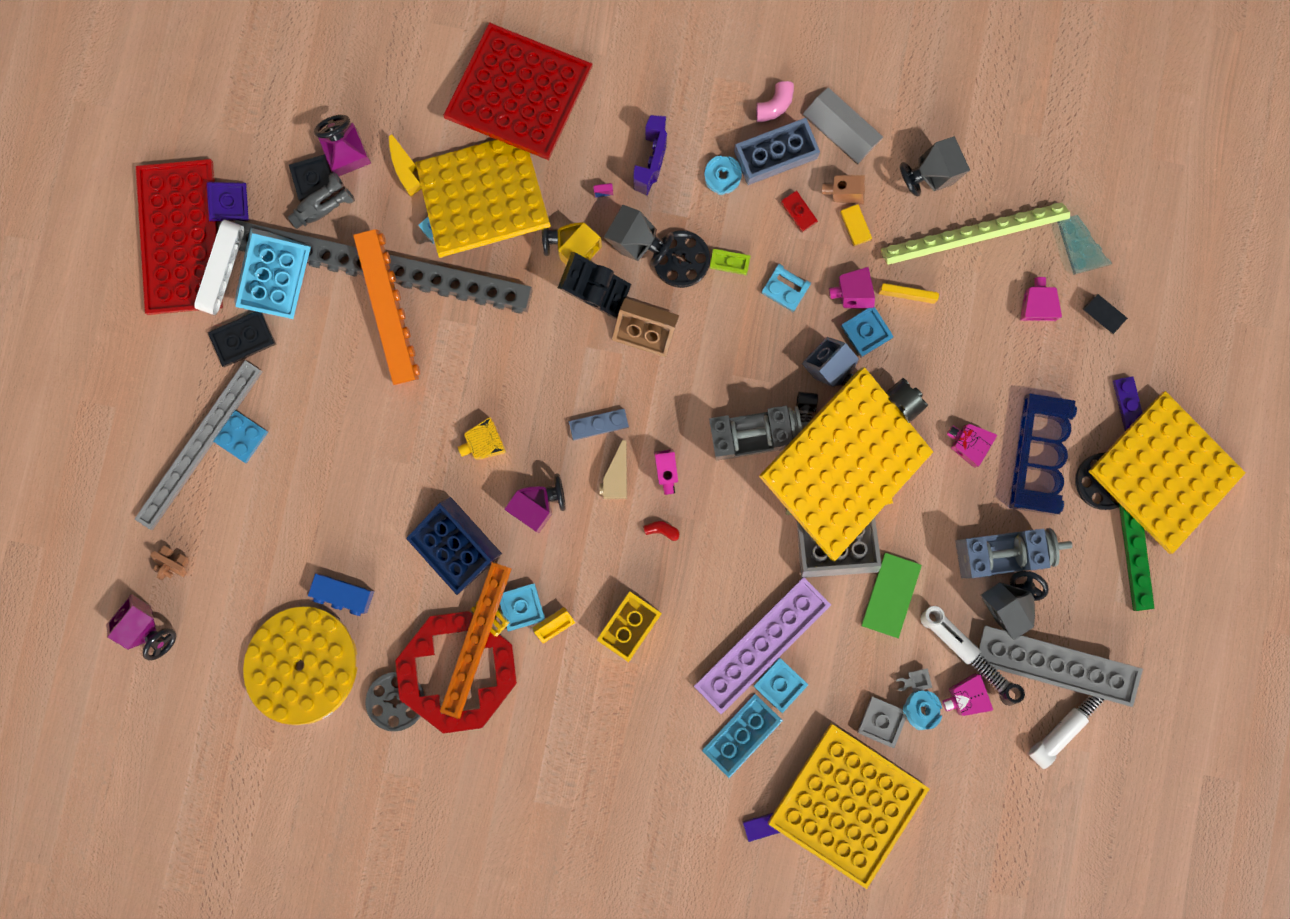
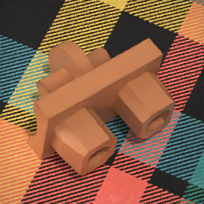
M165 545L158 552L153 551L150 555L153 558V562L158 564L155 565L154 570L158 572L157 578L163 580L166 576L171 579L174 575L172 572L184 578L187 574L185 568L189 563V559L179 554L175 561L170 560L169 558L174 552Z

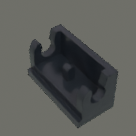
M1095 294L1083 307L1084 312L1094 318L1112 335L1128 319L1099 294Z

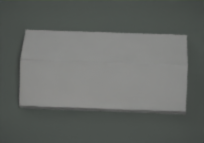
M830 88L822 92L803 113L806 119L857 165L883 138L880 133Z

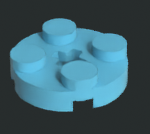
M714 157L706 165L704 172L706 185L710 190L719 195L733 192L739 186L742 178L741 166L732 157ZM719 171L723 173L726 171L728 173L726 175L727 178H719Z
M921 690L913 692L909 695L906 704L903 706V712L906 714L909 723L919 731L935 728L942 719V715H940V709H942L941 702L930 691ZM921 707H926V715L922 714Z

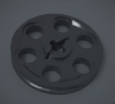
M689 231L671 232L674 234L677 246L669 248L665 256L668 257L666 264L661 265L658 263L654 266L656 273L662 281L670 286L677 288L693 286L704 278L709 269V249L704 240L695 233ZM692 238L696 241V245L691 248L687 247L685 244L686 240ZM698 254H703L706 256V260L703 263H698L695 257ZM682 255H684L685 260L687 262L682 261L681 263H678L679 260L677 257H682ZM690 270H694L697 273L696 278L693 280L686 277L687 272ZM670 271H676L678 278L670 280L667 275Z
M1106 452L1091 455L1081 463L1076 473L1075 483L1079 496L1087 505L1095 509L1112 510L1119 508V502L1114 503L1111 499V494L1088 472L1091 469V461H1098ZM1085 476L1091 480L1089 487L1082 485V479ZM1094 493H1099L1101 496V501L1098 504L1092 500Z

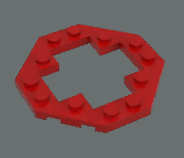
M469 611L430 616L395 660L399 699L443 734L483 728L517 684L512 644L502 636H494L490 632L485 648H493L497 686L478 689L480 709L462 711L459 719L440 712V694L420 697L416 658L435 655L433 636L468 631L473 618V614Z

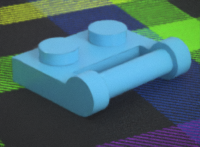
M778 264L761 293L794 312L811 282L802 280L784 269L783 265ZM781 275L801 287L800 292L779 281L777 277Z

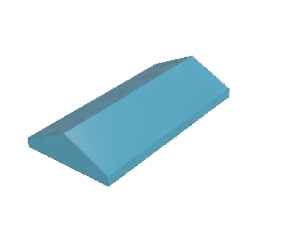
M754 694L702 751L730 778L783 720Z

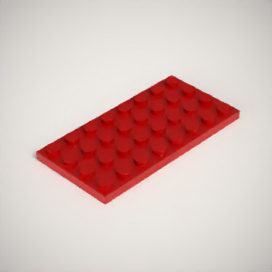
M206 159L136 166L145 314L156 315L199 311L195 308V300L218 233L217 221H209L206 184L207 182H215L213 161ZM223 299L220 308H223Z

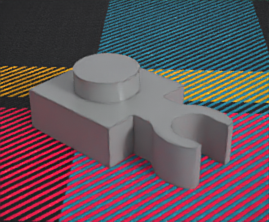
M928 668L909 672L910 679L899 678L896 680V682L903 681L905 683V687L898 689L899 691H904L912 686L913 692L932 688Z

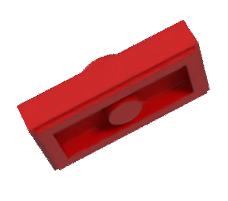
M798 191L781 200V204L801 232H804L818 222Z

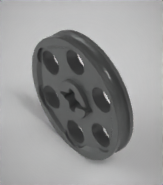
M397 672L387 673L377 678L368 689L365 700L366 711L371 721L379 728L392 732L402 731L411 727L421 717L417 714L414 718H409L406 714V710L409 707L404 703L397 704L394 707L393 703L384 702V700L394 699L395 696H397V700H400L398 688L392 685V679L397 676ZM419 683L420 697H423L425 694ZM378 685L383 686L385 689L384 694L380 697L374 693V689ZM375 705L382 706V715L375 716L372 710ZM391 716L398 717V726L391 727L388 720Z

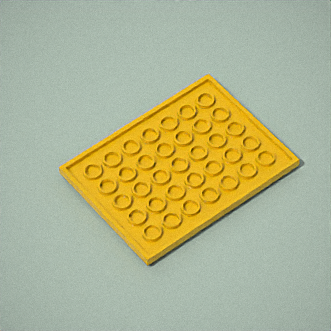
M865 367L860 368L759 475L820 548L834 561L933 453V450L911 423L907 422L898 407L888 399L889 396Z

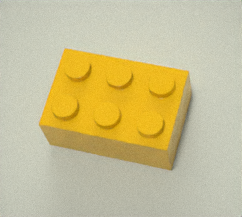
M629 591L597 638V641L629 662L662 613Z

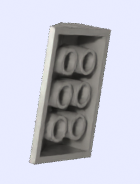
M875 517L835 561L827 556L797 521L801 578L879 572L882 565Z

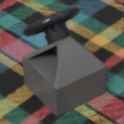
M955 136L938 141L919 157V166L912 170L906 162L900 164L903 180L910 192L916 197L921 195L919 183L924 180L935 192L952 186L970 171Z
M622 205L604 238L621 255L639 261L647 250L654 253L651 265L656 266L668 251L674 239V234L668 233L663 240L656 237L657 229L641 211Z
M1019 571L1012 575L1010 585L1000 582L981 594V597L997 624L1015 640L1034 627L1035 601L1042 600L1048 595L1049 586L1040 575L1031 571ZM1027 577V581L1023 584H1016L1018 578ZM1033 579L1042 585L1043 591L1035 587Z

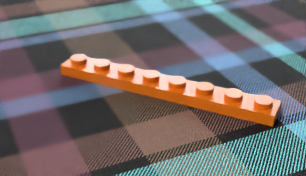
M494 562L491 563L440 710L441 713L460 719L512 568Z

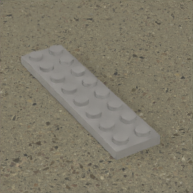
M984 625L979 644L981 657L987 659L986 662L992 664L994 669L1130 707L1134 705L1143 671L1142 668L1022 635L1013 640L1004 630Z

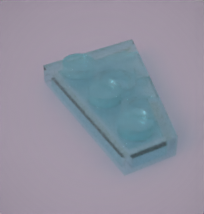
M1078 215L1057 221L1074 275L1112 264L1110 259H1107L1101 251L1100 245L1096 244L1090 236V231Z

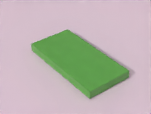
M884 553L881 561L882 566L877 574L861 626L899 639L922 565Z

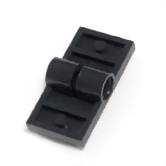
M571 252L557 288L606 315L618 319L620 308L628 295L631 284L616 276L613 270L597 265L578 253Z

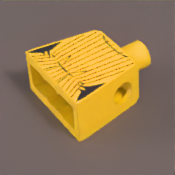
M491 417L466 432L464 435L467 443L457 446L462 457L472 453L476 460L506 453Z

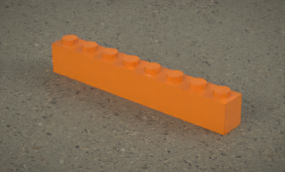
M377 229L354 234L355 244L393 385L418 380L420 368L414 361L415 349L413 345L410 346L409 338L411 335L409 328L405 327L404 319H406L404 309L400 308L399 300H401L399 290L395 289V274L393 270H390V255L388 251H385V236Z

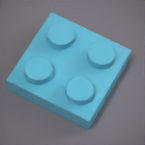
M535 583L503 593L500 606L503 615L510 622L506 626L508 632L539 623L545 619Z
M779 657L753 686L783 713L804 691L808 684Z

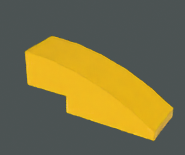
M391 134L389 136V148L392 162L401 183L411 197L422 189L420 182L413 175L417 168Z

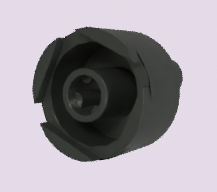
M905 378L900 379L886 392L889 396L888 399L898 407L908 423L913 421L928 406L925 400L921 398L923 396L921 391L916 387L912 389Z

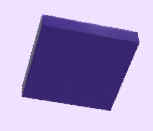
M207 182L209 221L249 220L246 183Z

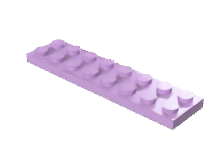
M803 577L694 687L722 714L831 604Z

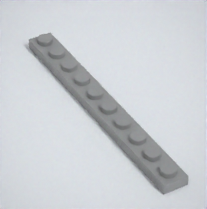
M244 361L135 517L136 521L150 530L155 528L214 443L213 441L233 412L237 410L262 374L261 370L248 361Z

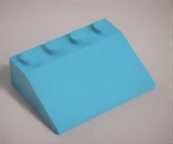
M251 228L234 299L235 307L293 319L311 247L270 232Z

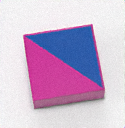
M611 183L593 186L595 198L613 195Z

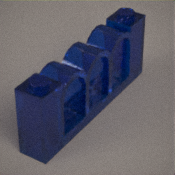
M1031 393L1024 397L1009 508L1049 515H1060L1063 511V495L1057 494L1064 487V477L1058 469L1062 468L1068 459V451L1062 442L1070 437L1072 431L1070 421L1077 414L1076 401ZM1034 417L1057 421L1062 428L1060 438L1053 440L1032 436ZM1031 443L1053 447L1058 453L1057 463L1054 466L1028 463ZM1027 469L1044 471L1051 474L1055 481L1053 490L1050 493L1025 489Z

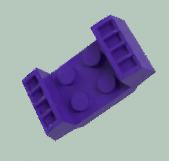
M650 115L645 127V140L653 142L652 155L654 156L649 157L648 169L636 165L634 168V190L648 196L652 185L658 181L667 147L666 116Z

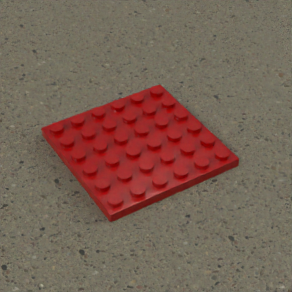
M489 22L443 114L444 119L549 160L591 72L593 63Z

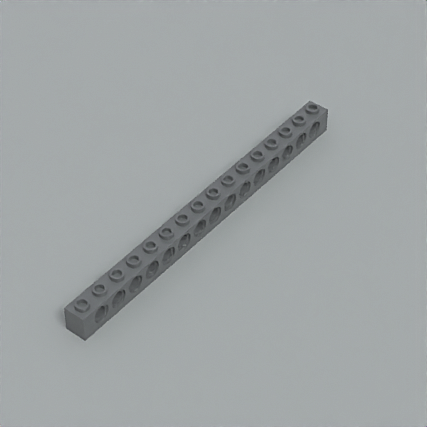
M235 220L236 224L244 226V235L239 251H246L250 229L253 228L309 245L312 248V252L308 256L307 263L311 267L320 268V266H324L329 271H346L345 274L355 277L357 274L364 275L362 268H359L361 262L357 247ZM327 252H330V257L326 260H323V255ZM390 255V270H393L395 274V283L401 284V287L412 289L413 286L425 293L435 291L443 297L453 295L461 301H467V299L475 300L474 303L479 305L493 304L494 308L504 310V307L512 309V312L522 314L523 311L528 312L533 292L531 286ZM348 256V262L341 264L342 258ZM398 269H404L402 276H396ZM417 273H423V277L420 280H414V276ZM435 277H441L439 284L435 285L432 283ZM459 281V287L452 289V282ZM472 285L478 286V290L475 293L469 292V288ZM495 289L497 294L494 297L487 296L489 290ZM510 293L516 295L513 301H507L506 296Z

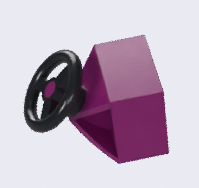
M342 114L334 115L324 119L315 127L314 135L318 137L332 172H335L339 177L371 164L360 134L354 123H350L348 116Z
M556 473L554 475L555 487L549 486L545 488L536 486L517 490L504 510L535 532L540 533L552 516L550 502L558 501L560 510H566L560 474Z
M130 594L106 624L107 638L127 650L146 643L142 655L144 659L149 661L156 660L165 655L172 648L177 637L176 631L172 628L157 631L151 606L133 594ZM150 647L154 649L152 655H149Z

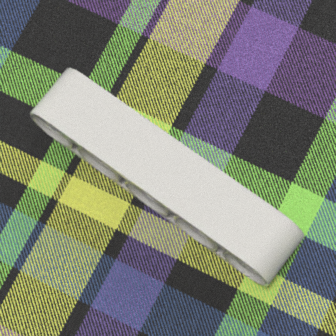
M223 220L220 224L195 300L196 309L212 315H216L219 311L244 235V226L227 220Z

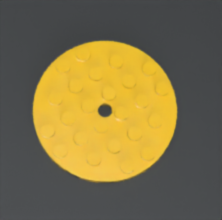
M295 607L272 616L254 634L245 654L243 677L251 701L262 714L279 723L303 725L322 720L323 717L341 706L353 687L357 674V649L354 639L351 638L347 627L337 617L321 609ZM303 660L304 668L298 671L296 662Z

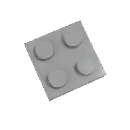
M871 696L857 733L895 748L907 718L906 714H904L903 709Z

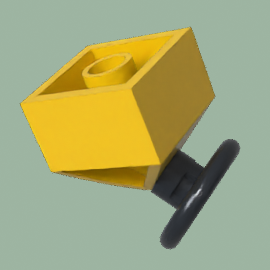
M584 222L572 223L559 229L549 230V227L542 229L544 255H550V245L558 244L560 260L566 265L571 252L578 253L591 260L602 248L601 237Z

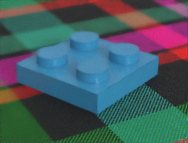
M875 306L874 308L866 309L841 325L860 358L894 337Z
M235 410L213 442L244 463H247L268 431Z

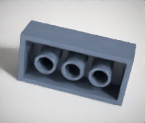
M803 118L735 144L734 153L741 166L747 185H751L818 159L820 150L807 119Z

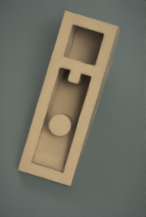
M622 440L603 478V483H600V495H603L604 499H627L626 440Z

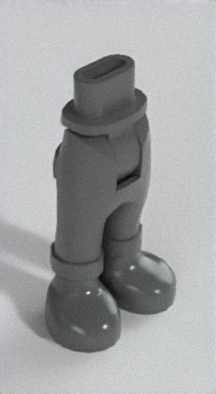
M335 172L329 174L327 186H322L321 189L303 199L297 208L293 210V213L288 216V219L298 229L302 225L306 226L307 223L309 224L325 217L333 209L339 207L340 203L352 204L355 198L345 187L336 196L320 204L326 197H329L333 192L344 186L340 177Z

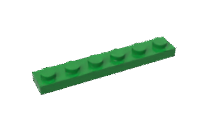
M1119 503L1133 611L1155 609L1145 530Z

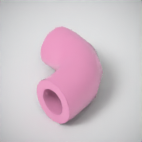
M788 81L776 83L773 98L768 102L757 103V122L774 120L785 113L792 102L794 83Z

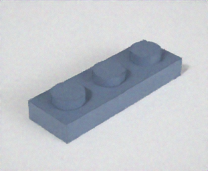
M625 408L569 421L573 441L629 428Z

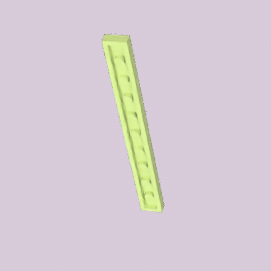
M1054 203L1050 206L1035 208L1027 212H1019L1015 215L1000 217L976 225L964 226L960 229L945 231L940 234L926 236L925 238L890 245L882 248L881 252L887 265L1069 219L1070 211L1063 203Z

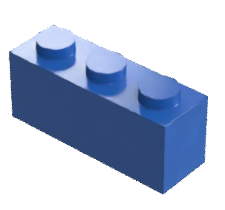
M315 574L308 596L313 598V602L319 604L328 602L332 604V608L338 610L347 608L350 609L349 613L361 616V613L366 614L368 612L374 591L322 574Z

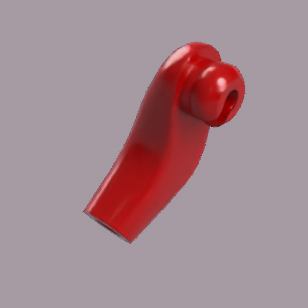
M661 520L643 526L646 535L658 533L671 541H677L680 536L677 528Z

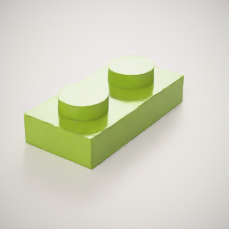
M713 249L710 269L747 276L750 255Z

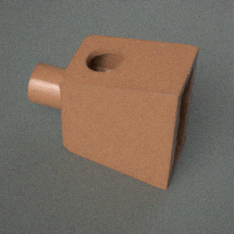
M865 175L834 176V183H823L822 194L833 195L834 202L864 205Z

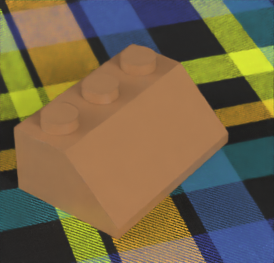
M625 298L619 311L612 340L666 357L679 315Z

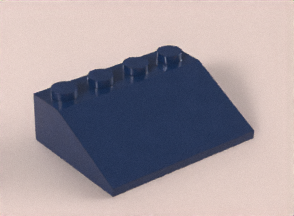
M452 497L440 502L406 538L456 595L461 593L502 554Z

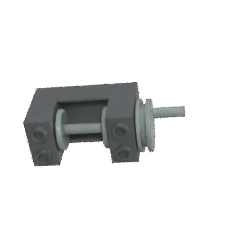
M781 406L769 408L764 413L729 418V415L709 418L716 460L784 450L810 421L801 422L798 406H794L793 411L791 407Z

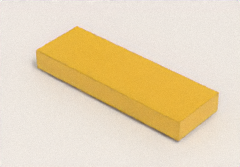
M886 283L880 286L878 293L880 295L932 304L936 303L939 298L938 292Z

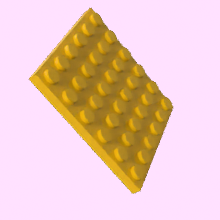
M493 140L415 162L439 258L551 227L529 152L499 140Z
M1166 391L1162 392L1088 471L1169 554H1173L1246 473Z
M831 723L767 823L867 889L930 788Z

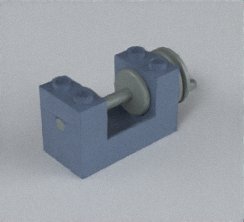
M1051 528L955 540L961 578H978L1017 571L1051 568V566L1056 567L1059 563V550L1072 548L1071 541L1058 542L1055 532Z

